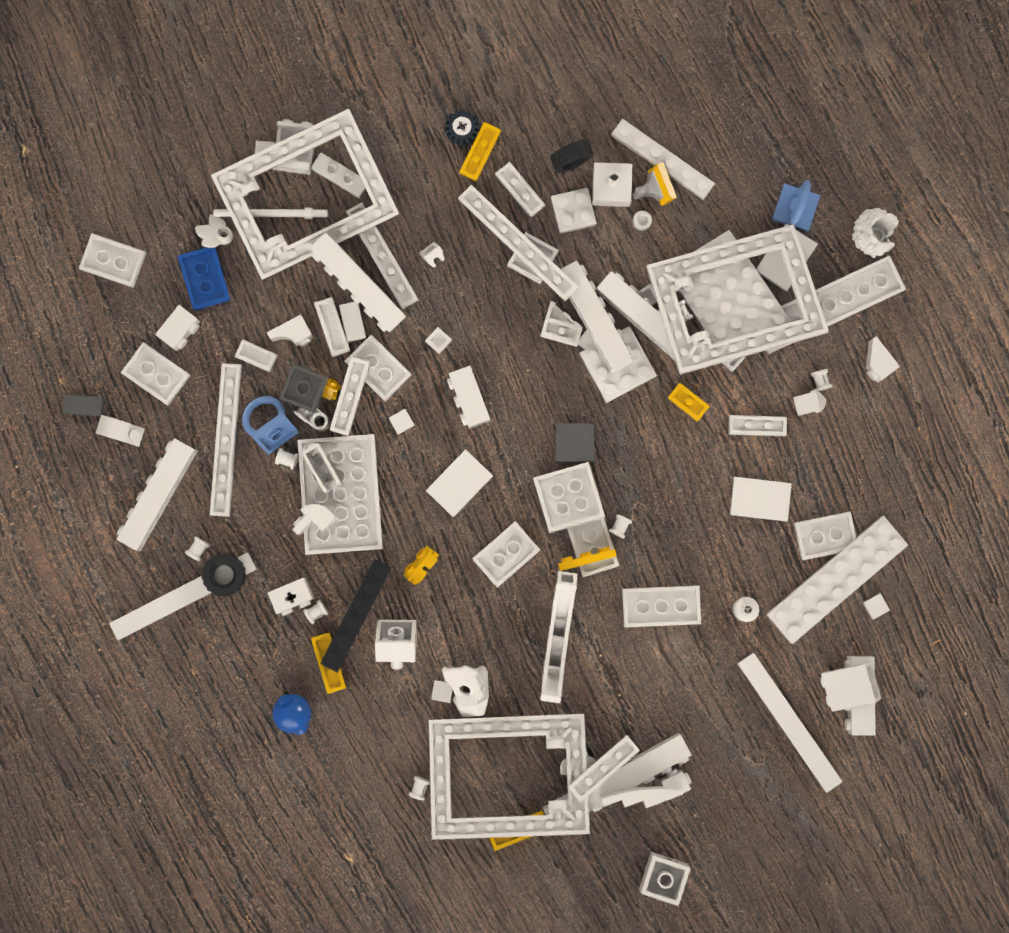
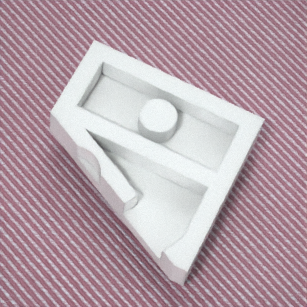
M551 301L541 337L577 347L583 327L576 321H573L566 312L559 309L555 302Z

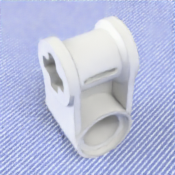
M300 407L297 411L293 412L319 432H324L330 427L329 418L318 408L316 413ZM324 418V425L321 427L316 426L317 419Z

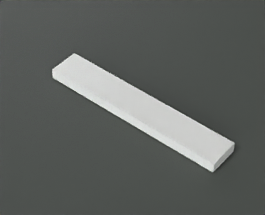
M361 202L347 210L346 213L349 217L366 208ZM374 226L359 233L402 310L419 301L377 227Z

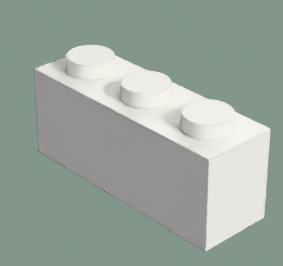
M471 366L449 373L450 378L447 379L450 390H455L456 396L453 398L457 408L461 407L463 414L460 417L463 425H468L470 429L489 422L490 417Z

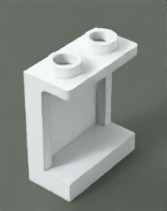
M288 119L277 121L276 143L314 125L310 122L298 124ZM314 148L274 167L273 170L311 175Z
M871 661L837 670H827L821 674V684L827 693L826 702L831 707L832 712L876 703L881 699Z

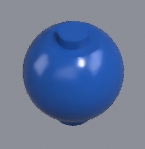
M283 695L273 707L272 718L275 725L281 731L301 735L309 728L308 724L312 714L311 707L308 701L300 695Z

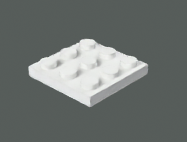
M630 326L621 330L625 346L629 345L634 354L632 356V363L611 373L596 345L579 353L606 403L657 376Z
M589 462L533 478L549 534L605 518Z

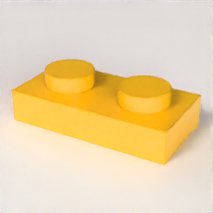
M681 383L677 385L668 397L671 402L697 422L710 407Z

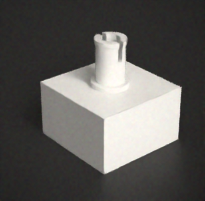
M594 162L592 205L629 207L632 194V164Z
M378 620L375 639L376 662H391V668L395 670L403 668V662H415L417 620Z

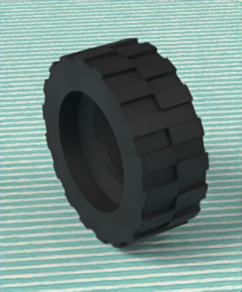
M584 139L575 141L555 151L550 156V160L556 173H562L586 163L593 157L594 153L588 140Z
M222 553L210 557L205 562V566L201 571L203 585L214 595H233L245 583L246 569L242 561L231 554ZM222 565L229 566L233 571L232 581L225 585L218 583L214 576L216 569Z

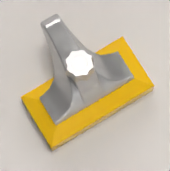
M664 163L656 164L648 171L647 181L644 186L636 187L635 193L632 194L635 200L651 196L663 206L677 198Z

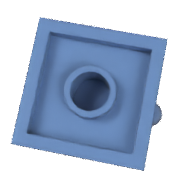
M805 180L800 188L784 183L772 221L784 225L794 224L796 229L805 232L809 231L820 195L810 192L811 182L809 180Z
M258 397L251 401L243 412L242 425L244 430L253 437L256 443L268 455L299 433L286 417L284 405L274 397ZM261 404H272L275 406L278 416L258 430L251 427L250 415L257 406Z

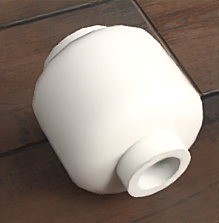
M741 597L733 604V614L739 621L751 622L759 614V605L753 598Z

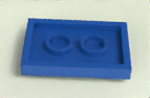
M205 247L177 256L194 311L231 300L216 247Z

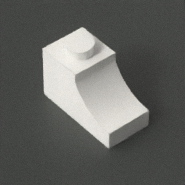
M301 314L267 332L272 342L285 339L293 341L296 346L300 345L301 347L311 342L310 339L314 338Z

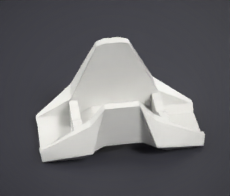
M466 665L459 668L444 667L442 669L444 680L451 685L454 691L453 701L461 717L484 715L489 698L488 671L486 667L479 666L476 669ZM463 686H467L470 692H463Z

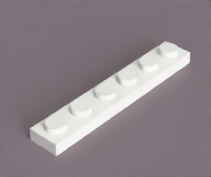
M624 119L620 121L611 134L613 138L652 165L664 163L669 177L702 200L705 199L715 184Z

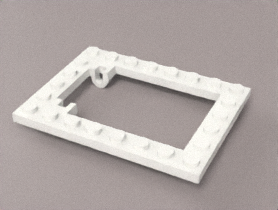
M349 109L211 175L262 280L312 257L310 255L312 251L309 248L325 232L339 244L399 215ZM341 136L374 205L289 246L282 234L274 236L265 242L244 199L245 196L249 195L248 193L260 190L254 177Z
M794 224L649 264L646 267L679 374L829 332ZM780 249L802 319L715 344L711 343L707 331H701L689 337L675 292L680 291V288L686 286L687 289L692 288L693 283L690 274Z
M584 714L429 720L432 840L590 834L588 796L582 802H579L569 789L568 800L549 801V815L452 819L449 739L546 735L547 749H566L568 785H570L587 770Z

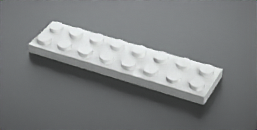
M889 255L815 291L828 327L905 291L906 288ZM796 299L781 306L791 322L802 319ZM787 344V345H784V346H780V347H776V348H773V349H769V350H766V351H767L768 354H771V353H773V352H775V351H777V350H779V349H781V348H783V347H786V346H788V345H790V344Z
M881 516L766 615L789 643L793 644L905 549L908 544L885 516Z

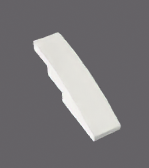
M637 787L600 796L603 807L622 800L624 807L643 801L645 807L648 808L683 795V792L680 788Z

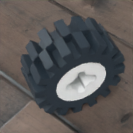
M461 109V112L456 110L454 114L451 113L445 124L448 140H451L452 144L456 143L459 147L460 145L466 147L467 144H473L472 141H475L479 133V122L476 116L471 114V111L467 110V112H464V109Z

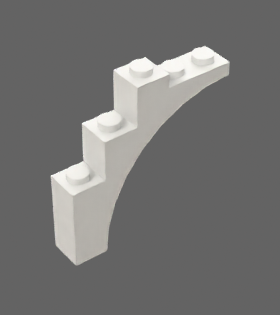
M558 571L543 666L541 701L560 703L567 643L577 586L576 573Z

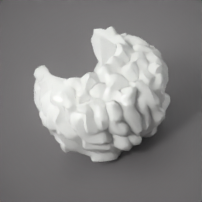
M880 208L868 209L862 212L859 219L855 221L852 240L855 241L856 247L860 248L864 254L870 255L873 258L883 256L885 252H889L895 245L888 237L893 234L894 228L899 223L897 216L887 213L886 210H881Z

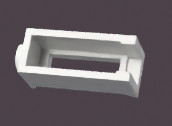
M313 442L305 446V451L301 453L323 492L327 494L343 485L321 445ZM320 453L334 478L328 483H325L311 458Z

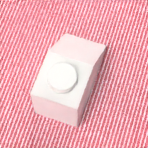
M874 337L868 344L866 369L868 370V376L878 383L900 366L880 340Z

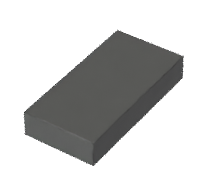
M64 394L63 414L101 417L103 415L104 398Z

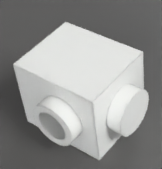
M672 769L666 773L667 776L660 779L663 787L680 788L683 793L691 790L689 786L692 783L688 773H683L681 769L678 771L677 769Z

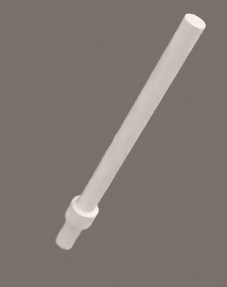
M313 208L250 209L253 217H305V219L328 217V210H313ZM228 209L213 210L214 217H231Z

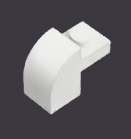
M101 415L96 434L139 447L145 428Z
M306 505L300 510L305 514L304 518L300 516L293 525L295 527L292 530L297 535H301L314 523L320 530L325 532L338 518L322 505Z

